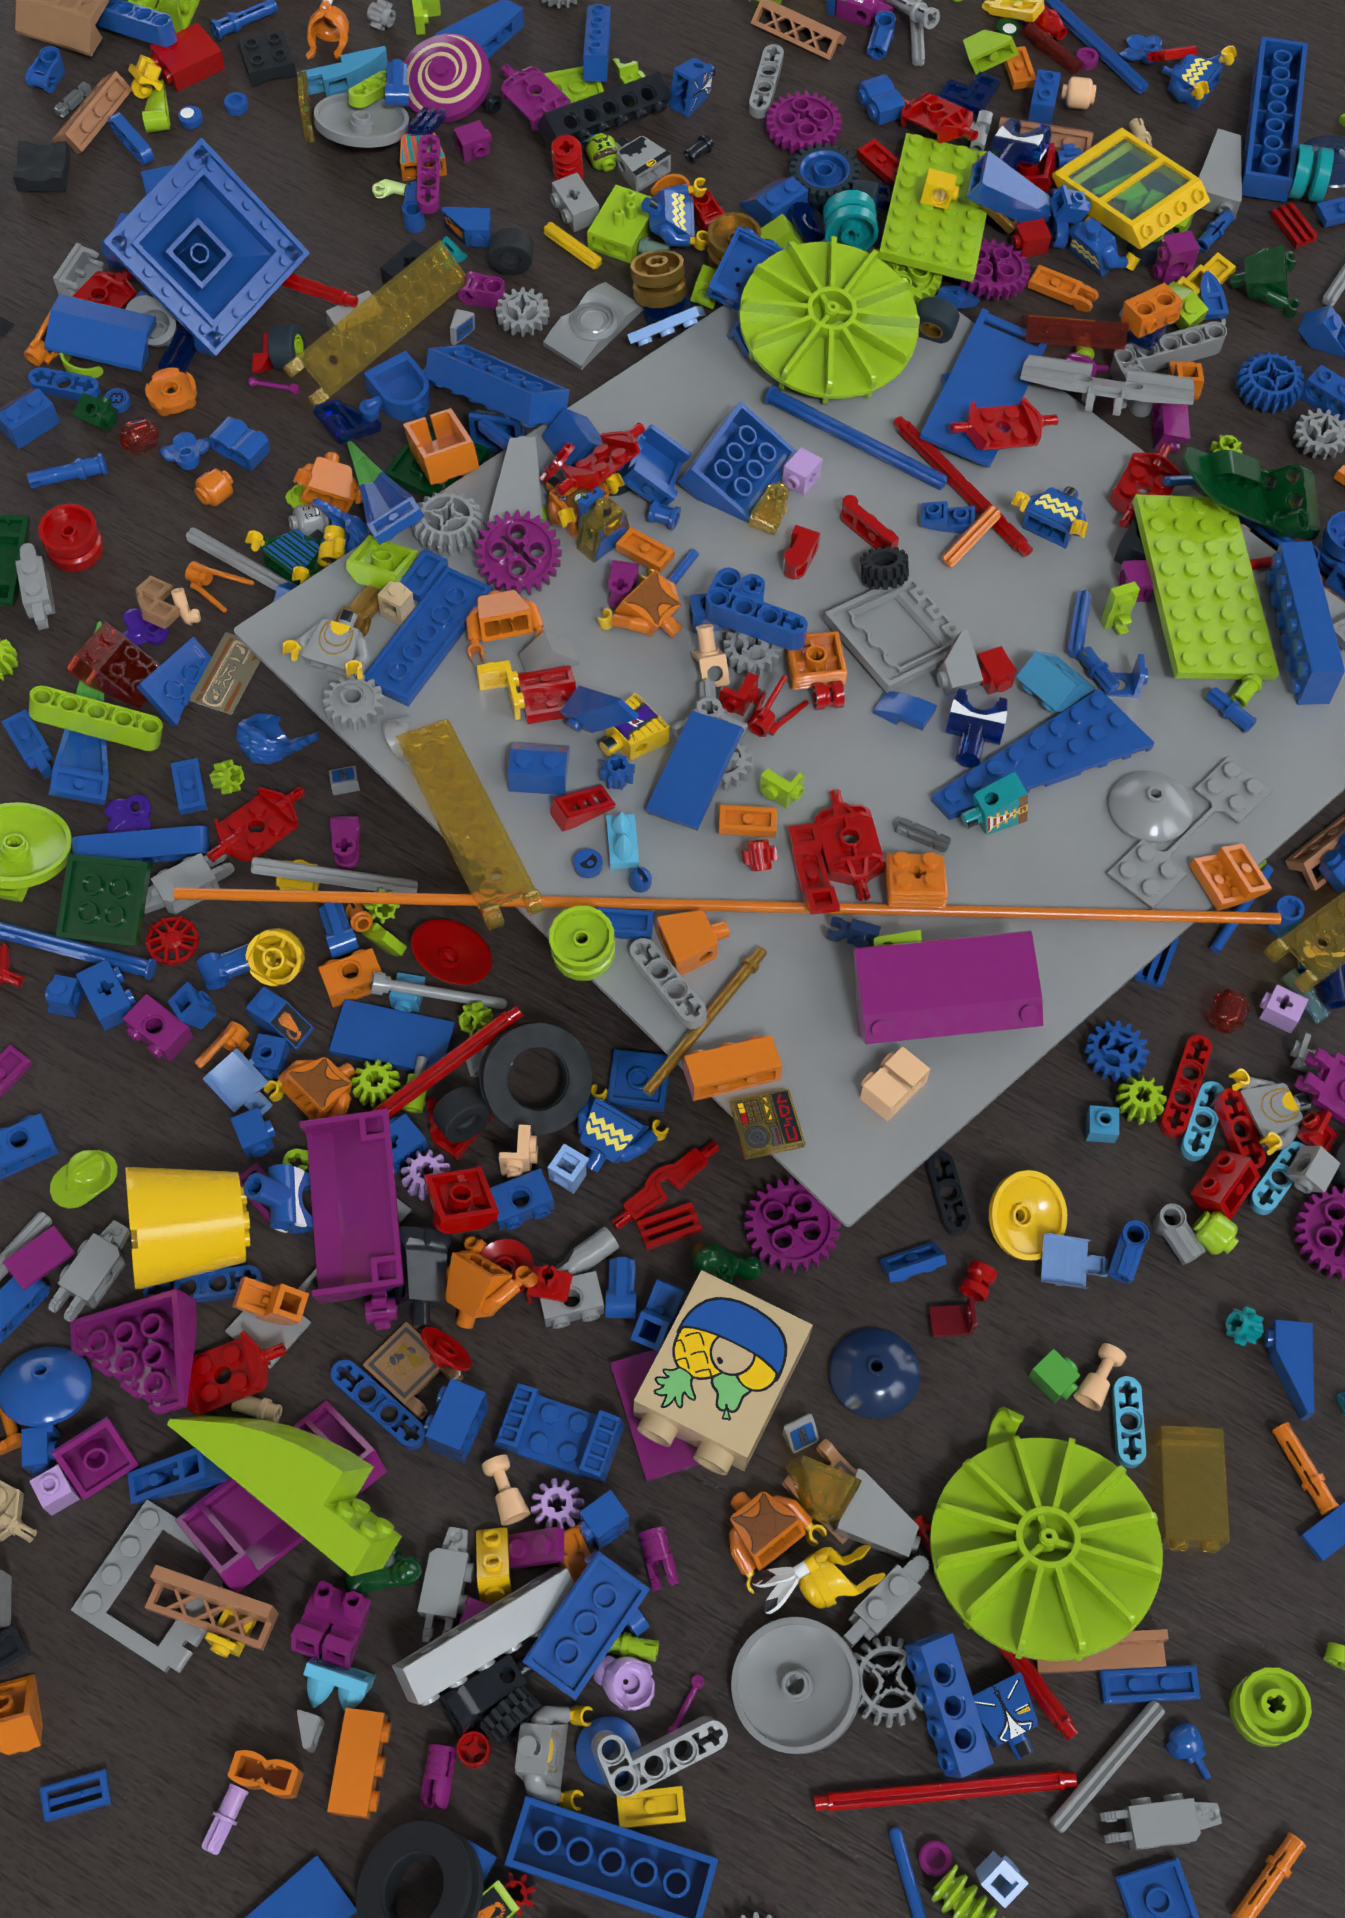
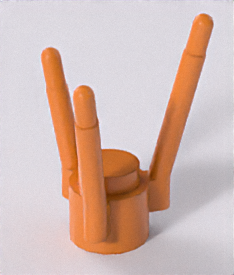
M50 312L34 340L24 352L25 358L35 366H41L43 362L49 365L60 354L54 351L49 354V350H45V342L42 341L47 331Z
M192 561L185 572L186 580L192 582L190 588L198 591L223 613L227 612V609L202 588V586H207L211 583L213 575L243 584L254 585L253 580L218 571L196 561Z
M231 1021L219 1037L195 1060V1064L202 1068L222 1046L231 1052L237 1048L244 1055L250 1046L246 1041L249 1032L239 1023Z

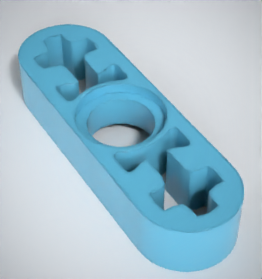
M1209 1081L1201 1086L1188 1127L1185 1130L1180 1150L1182 1155L1190 1161L1203 1159L1210 1148L1218 1116L1213 1102L1210 1108L1205 1107L1208 1100L1207 1094L1209 1091L1214 1092L1215 1097L1216 1094L1225 1090L1217 1082ZM1197 1115L1207 1116L1211 1121V1126L1207 1128L1200 1127L1196 1123L1195 1117ZM1197 1134L1201 1138L1198 1143L1199 1149L1197 1152L1192 1151L1191 1144Z
M1292 1142L1288 1148L1283 1149L1249 1197V1205L1255 1213L1259 1215L1270 1214L1288 1191L1293 1181L1286 1176L1290 1167L1285 1164L1290 1159L1291 1154L1294 1152L1298 1153L1301 1146H1305L1304 1144ZM1276 1171L1282 1172L1287 1178V1183L1285 1185L1276 1184L1272 1180V1173ZM1268 1189L1271 1190L1273 1193L1267 1200L1268 1203L1261 1205L1259 1203L1260 1197Z
M1124 1376L1115 1382L1111 1390L1115 1453L1118 1462L1122 1466L1135 1468L1146 1457L1142 1389L1140 1383L1135 1378ZM1124 1385H1127L1128 1390L1134 1391V1393L1129 1397V1406L1120 1409L1119 1406H1124L1126 1399L1125 1394L1119 1393V1390ZM1124 1414L1134 1416L1137 1421V1427L1133 1430L1125 1429L1120 1422L1121 1416ZM1137 1435L1138 1438L1132 1440L1133 1451H1138V1455L1133 1460H1130V1456L1124 1454L1123 1451L1129 1446L1128 1438Z

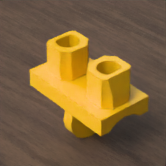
M141 54L137 65L130 64L128 71L135 78L131 84L132 92L138 98L143 99L151 94L152 85L156 90L161 91L163 84L158 80L162 69L155 64L153 59Z

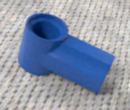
M880 11L875 16V25L867 48V54L873 60L880 61L882 58H886L890 43L894 38L896 17L890 11Z
M393 59L387 63L385 106L408 107L409 85H407V64L400 59Z
M411 181L409 185L405 186V198L402 206L404 226L411 233L421 232L426 226L425 214L418 209L417 181Z
M324 903L322 907L318 908L323 927L326 931L325 937L332 959L359 950L353 928L349 926L342 903Z
M248 944L221 955L216 952L208 953L197 960L196 965L208 990L220 989L229 983L230 978L246 973L251 969L245 956Z
M1137 1220L1130 1221L1119 1232L1115 1251L1107 1275L1112 1277V1279L1126 1283L1133 1282L1144 1246L1150 1234L1148 1227L1143 1222ZM1127 1232H1135L1139 1236L1140 1241L1138 1243L1130 1241L1127 1237Z
M628 1257L610 1259L609 1291H606L605 1318L636 1319V1291H634L636 1276L635 1260Z

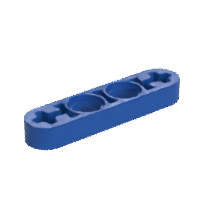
M251 1265L222 1268L143 1289V1294L145 1298L154 1296L151 1293L156 1291L157 1286H161L164 1291L172 1290L171 1284L173 1283V1288L180 1290L182 1284L187 1281H193L197 1287L195 1292L189 1296L196 1299V1303L235 1298L240 1282L235 1283L237 1288L233 1289L231 1276L235 1275L236 1281H241V1278L251 1274L253 1279L262 1283L263 1277L260 1271ZM215 1278H225L227 1285L222 1291L215 1292L211 1290V1282Z
M341 1360L334 1364L331 1369V1379L342 1393L404 1448L416 1450L423 1446L426 1441V1433L423 1432L424 1426L417 1418L352 1361ZM351 1369L350 1374L357 1382L352 1392L349 1390L353 1386L347 1379L344 1378L339 1381L341 1378L339 1375L340 1370L348 1371ZM365 1387H372L376 1391L374 1400L368 1403L360 1401V1391ZM387 1407H394L398 1410V1417L393 1422H384L381 1419L382 1411ZM405 1417L408 1418V1420L404 1421L407 1428L411 1431H414L416 1428L418 1429L417 1434L419 1438L416 1441L412 1438L406 1441L407 1435L399 1427Z

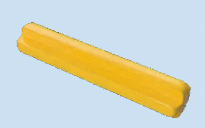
M548 222L544 226V234L586 265L594 270L601 266L602 258L553 222Z

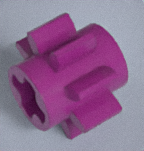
M387 1291L373 1293L372 1300L365 1301L367 1324L374 1323L376 1330L391 1329L390 1322L398 1320L396 1297L389 1298Z

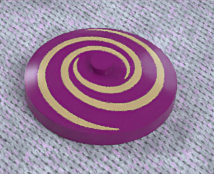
M440 34L428 38L418 44L404 61L407 64V85H409L408 108L423 120L433 123H449L460 120L475 111L489 92L492 71L488 58L481 46L466 36Z

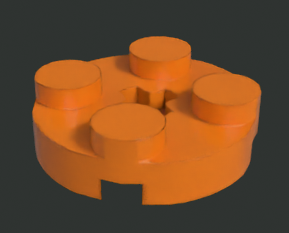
M165 368L151 376L152 380L149 382V385L148 383L146 384L145 392L149 404L157 410L159 415L167 416L180 413L196 405L197 387L190 373L180 372L178 368ZM173 388L176 392L168 393V389Z

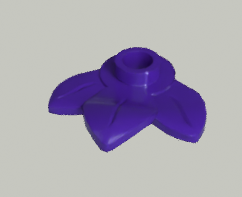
M133 608L123 612L122 617L128 629L119 636V640L122 643L138 647L147 642L152 645H160L166 641L169 634L168 627L163 629L143 620L140 609Z
M133 795L127 800H113L103 811L105 815L111 818L107 826V833L151 830L152 828L148 818L151 813V803L143 795ZM139 803L140 809L133 812V807Z

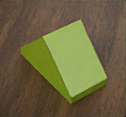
M783 214L761 228V238L771 239L781 248H786L787 243L790 241H794L797 245L803 244L799 231Z

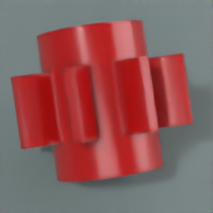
M768 839L748 841V849L741 850L743 864L750 865V870L754 872L772 869L771 861H778L777 847H774V845L769 846Z
M509 1873V1882L506 1885H502L506 1891L509 1888L515 1890L518 1885L522 1886L520 1893L524 1896L522 1902L515 1901L519 1907L517 1915L522 1917V1907L525 1905L534 1907V1904L528 1898L529 1894L536 1891V1888H526L524 1884L527 1881V1875L524 1874L520 1881L514 1879L513 1874Z

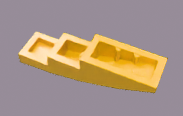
M1216 253L1204 266L1200 264L1187 278L1183 276L1176 283L1193 290L1199 297L1201 294V279L1205 271L1211 272L1219 283L1222 284L1236 271V266L1220 253Z

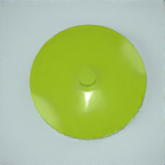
M20 802L0 804V888L22 889L33 887L59 874L67 865L68 854H72V837L66 822L55 812L39 805Z

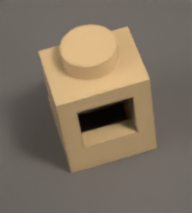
M389 581L378 594L380 616L399 626L404 623L417 606L414 604L413 592L400 582Z

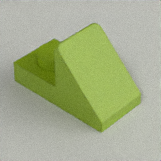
M411 0L416 34H426L425 24H429L428 17L441 15L440 0Z

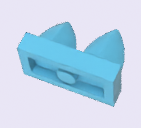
M620 811L617 815H606L610 870L635 869L639 867L635 814H625Z
M322 1656L319 1659L311 1658L307 1662L303 1674L308 1676L307 1694L313 1708L324 1702L331 1694L334 1686H337L339 1701L344 1711L345 1708L354 1709L360 1704L366 1693L372 1688L376 1676L352 1666L348 1670L322 1661Z

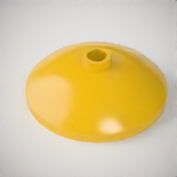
M1026 1170L1012 1173L999 1183L992 1195L989 1206L990 1228L998 1245L1010 1256L1029 1261L1042 1259L1044 1234L1051 1233L1063 1236L1065 1234L1067 1207L1062 1192L1052 1179L1040 1172Z

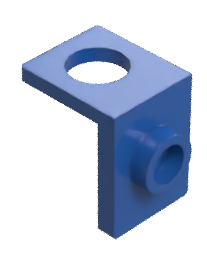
M1138 654L1132 673L1111 672L1116 679L1122 680L1126 684V688L1110 694L1105 692L1108 697H1139L1142 686L1146 685L1148 681V669L1145 668L1144 654Z

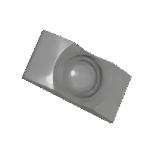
M604 282L587 291L579 305L571 313L560 317L543 341V346L582 370L643 311V306Z

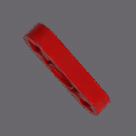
M1232 1088L1219 1092L1214 1097L1213 1105L1231 1152L1245 1157L1246 1155H1253L1254 1160L1252 1161L1256 1169L1262 1167L1266 1161V1155L1262 1144L1259 1143L1260 1139L1241 1093L1234 1091ZM1224 1100H1231L1233 1105L1226 1106ZM1236 1113L1238 1114L1237 1117L1233 1119L1230 1118V1115H1234ZM1235 1123H1240L1244 1127V1137L1236 1135L1234 1131ZM1249 1142V1145L1241 1146L1242 1143Z

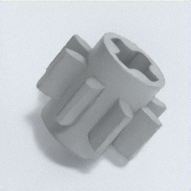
M377 0V3L372 2L367 11V18L371 20L370 26L385 31L386 27L390 28L396 17L395 11L391 9L393 4L384 0Z

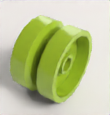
M591 906L571 907L561 912L554 919L549 930V944L556 967L565 976L574 980L590 981L602 976L611 967L616 957L615 934L610 919L601 910Z
M1263 1668L1243 1678L1233 1689L1229 1701L1230 1717L1236 1730L1247 1741L1260 1747H1276L1299 1737L1307 1728L1312 1714L1311 1699L1304 1684L1294 1674L1281 1668Z

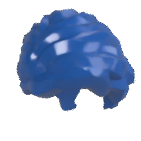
M320 498L312 501V505L318 507L332 520V525L342 527L345 530V554L358 547L368 535L373 536L369 527L358 516H352L347 512L341 511L338 507L331 506L330 503L324 502Z
M259 713L247 719H242L238 723L236 739L239 742L241 751L252 763L270 765L281 761L284 757L291 755L295 751L302 750L303 746L307 747L312 742L318 741L319 733L316 731L310 735L291 740L278 725L281 719L280 716Z

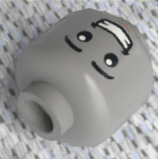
M312 504L296 506L292 516H289L288 519L290 530L298 529L307 537L317 529L324 534L325 527L329 526L326 514Z

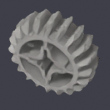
M445 490L440 495L433 492L432 498L424 496L423 502L417 503L425 517L413 525L412 530H414L416 541L420 542L422 548L428 547L430 552L437 550L440 556L443 552H448L451 556L453 551H458L462 554L463 548L471 550L472 543H476V540L479 539L480 530H483L484 524L479 505H476L474 499H468L465 493L459 496L455 490L452 494H447Z
M886 1636L884 1646L881 1647L879 1639L875 1637L872 1639L873 1650L866 1643H863L860 1648L864 1656L854 1652L860 1669L862 1684L859 1707L863 1705L866 1708L861 1718L865 1720L870 1713L875 1714L873 1719V1725L875 1726L879 1725L881 1717H885L886 1728H891L893 1717H896L897 1723L901 1727L905 1725L904 1714L911 1721L917 1718L913 1707L918 1711H924V1707L917 1697V1685L914 1675L913 1694L907 1690L908 1687L901 1679L902 1670L907 1665V1653L901 1649L904 1644V1639L902 1638L898 1639L894 1647L892 1646L891 1637ZM879 1656L898 1658L896 1663L889 1668H884L879 1664L875 1665L871 1662L872 1659ZM897 1669L898 1671L893 1680V1685L896 1688L892 1689L890 1686L889 1689H885L880 1695L879 1692L884 1683L881 1675L884 1674L887 1677L888 1674L891 1675ZM863 1670L869 1673V1677L874 1680L876 1690L871 1699L863 1687ZM888 1695L894 1696L899 1700L902 1698L907 1702L898 1708L879 1706L881 1700Z

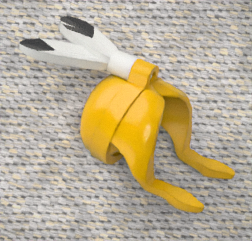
M867 1544L844 1557L832 1547H824L809 1555L804 1561L793 1568L780 1567L760 1571L751 1578V1582L754 1586L760 1588L776 1586L768 1596L764 1606V1611L767 1614H771L785 1603L797 1584L811 1605L823 1609L837 1604L835 1599L838 1596H856L863 1593L867 1588L878 1585L885 1578V1573L873 1574L856 1586L834 1565L845 1566L861 1560L871 1548Z

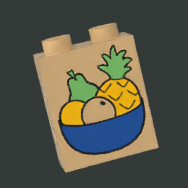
M701 1270L634 1399V1416L642 1419L637 1430L646 1438L662 1446L670 1447L674 1438L677 1437L697 1447L693 1459L717 1474L727 1475L731 1465L745 1471L808 1343L813 1325Z

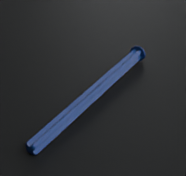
M1044 0L1047 8L1056 10L1063 24L1084 44L1095 49L1099 54V58L1138 94H1142L1147 90L1148 82L1060 0Z
M772 385L765 396V404L769 405L771 403L939 490H942L947 483L948 477L777 390L776 385Z
M0 922V939L95 964L108 959L112 968L118 966L119 970L144 976L149 981L153 978L156 971L157 962L154 958L147 960Z

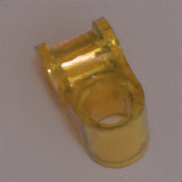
M773 483L767 487L759 503L756 504L752 511L749 526L773 536L775 535L787 511L786 502L789 497V490L785 485Z

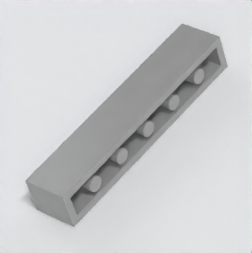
M553 1567L392 1665L408 1702L421 1704L422 1706L433 1703L440 1697L439 1693L448 1687L455 1688L462 1685L468 1680L467 1675L473 1671H482L489 1668L495 1663L494 1658L502 1653L510 1654L518 1650L522 1646L521 1642L530 1636H539L574 1585L568 1569Z

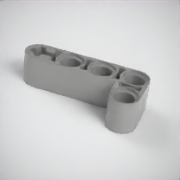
M703 1716L632 1753H629L621 1737L609 1730L599 1731L591 1741V1750L606 1786L619 1797L626 1798L717 1752L725 1746L728 1733L724 1724L712 1717ZM709 1727L714 1729L711 1732V1740L705 1738L708 1735L707 1728ZM692 1735L697 1737L698 1739L694 1740L692 1738ZM607 1740H614V1752L611 1755L603 1756V1744ZM685 1740L687 1744L685 1753L682 1756L676 1757L674 1754L676 1744L679 1741ZM650 1756H657L658 1763L653 1771L646 1772L644 1767L646 1760ZM627 1771V1783L622 1787H616L615 1778L617 1774Z

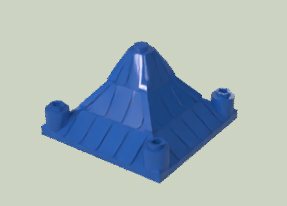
M202 137L184 153L170 171L100 243L103 256L111 261H119L177 321L192 334L197 351L215 357L310 254Z

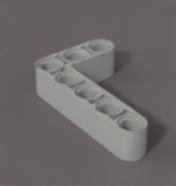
M1209 322L1120 346L1114 352L1110 374L1113 380L1126 382L1128 369L1153 372L1168 368L1170 361L1190 362L1216 355L1222 349L1227 328L1220 322ZM1127 400V406L1133 415L1145 417L1151 413L1153 403Z

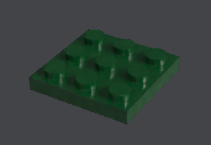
M426 420L431 439L434 441L436 437L432 423ZM408 441L384 472L398 485L423 497L427 496L432 498L433 492L438 494L464 477L459 475L448 479L445 483L431 485L411 453ZM473 441L480 466L489 457V448Z
M68 854L56 936L72 940L139 947L152 864L140 861Z

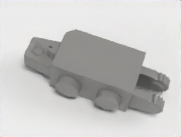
M26 543L19 548L21 560L15 561L22 603L29 619L34 618L38 630L49 628L47 615L56 613L50 576L42 556L37 555L32 543Z
M199 853L185 858L180 864L170 869L161 870L156 876L151 878L153 885L148 888L144 913L147 914L166 907L169 913L177 914L202 901L174 899V888L220 889L218 881L234 872L233 864L226 862L211 870L210 868L224 861L227 855L224 854L215 862H211L207 855L203 857Z
M113 1220L99 1236L93 1233L89 1240L86 1239L80 1245L75 1260L71 1265L68 1264L60 1274V1281L58 1282L60 1288L50 1301L49 1310L56 1313L69 1296L74 1297L64 1314V1319L69 1322L77 1317L85 1305L92 1309L96 1308L126 1265L125 1257L121 1250L131 1233L127 1227Z
M449 1527L442 1548H436L429 1553L418 1606L420 1617H426L422 1642L430 1643L434 1633L435 1619L446 1621L442 1632L443 1635L454 1628V1624L458 1623L459 1615L463 1614L468 1595H464L466 1582H472L475 1566L474 1563H470L471 1559L469 1553H467L468 1530Z
M916 1555L903 1569L897 1564L854 1609L851 1617L848 1619L853 1626L843 1636V1639L851 1648L863 1636L868 1641L877 1637L917 1595L921 1589L918 1582L929 1569L928 1566L930 1564H928L927 1558Z
M1183 1793L1164 1795V1802L1151 1803L1150 1797L1132 1799V1806L1119 1811L1100 1813L1101 1822L1109 1823L1124 1819L1127 1831L1123 1833L1112 1832L1104 1835L1105 1843L1129 1841L1130 1851L1195 1842L1201 1834L1200 1830L1222 1824L1218 1803L1195 1802L1194 1798L1184 1799Z

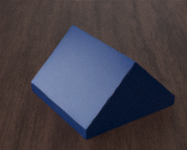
M566 408L561 411L542 435V439L554 456L568 442L575 445V448L564 462V464L572 467L579 460L585 459L594 452L593 450L597 446L603 444L599 432L588 417Z

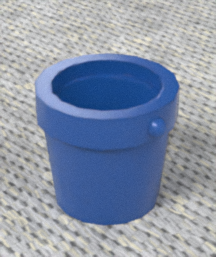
M1291 895L1280 898L1269 908L1267 913H1281V924H1265L1266 929L1277 938L1286 939L1296 935L1302 926L1305 910L1303 902Z

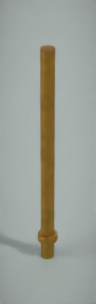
M757 947L750 957H745L742 961V967L707 1008L706 1023L700 1028L689 1030L644 1085L642 1090L645 1094L652 1096L751 973L755 974L758 971L760 962L767 955L764 948Z

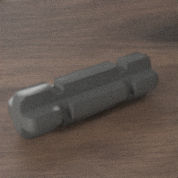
M84 81L78 84L76 88L61 100L62 103L58 102L53 107L56 116H59L61 119L65 118L69 111L71 112L89 95L92 91L91 86Z
M901 818L898 821L896 833L905 837L908 834L910 839L929 847L933 845L935 846L934 849L944 853L947 851L951 842L950 837L944 834L936 835V831L918 823L913 825L911 824L912 821L906 818Z

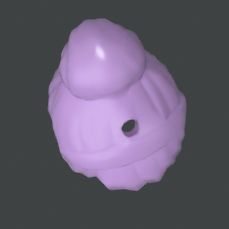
M605 1656L593 1674L594 1681L603 1687L609 1700L624 1711H636L648 1707L655 1696V1681L651 1677L653 1675L651 1665L634 1657L627 1656L615 1659L611 1656ZM624 1679L628 1680L627 1685L623 1684Z

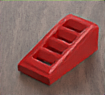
M598 785L553 798L550 814L561 831H567L614 809L616 804L603 785ZM594 797L598 799V801L600 802L599 804L595 802V800L593 799Z

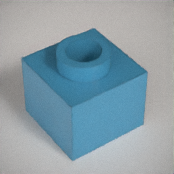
M1090 1105L1086 1113V1141L1115 1143L1119 1136V1108ZM1101 1120H1102V1121H1109V1123L1105 1124V1123L1101 1122Z

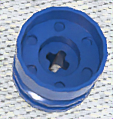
M1345 511L1338 512L1330 518L1317 547L1321 553L1318 567L1327 576L1331 574L1338 563L1345 564Z

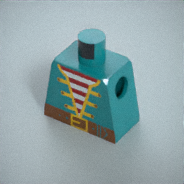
M1013 772L977 791L973 795L974 808L961 813V819L967 829L980 824L986 834H992L1027 821L1028 793L1017 774Z

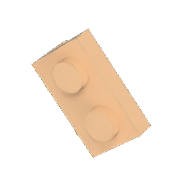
M519 1125L517 1153H499L502 1178H507L508 1181L532 1172V1163H538L537 1136L532 1135L531 1125Z

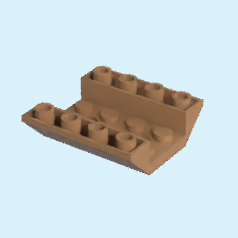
M16 0L15 31L20 35L92 56L102 40V36L95 24L110 0Z

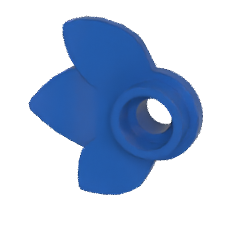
M1139 34L1130 35L1126 38L1128 48L1118 54L1126 60L1136 61L1141 59L1145 64H1154L1158 61L1148 62L1147 53L1162 50V40L1155 35L1148 36L1147 38Z
M180 432L173 438L172 445L160 448V454L164 460L175 461L182 469L191 470L199 465L201 455L210 449V441L208 438L196 440L192 433Z

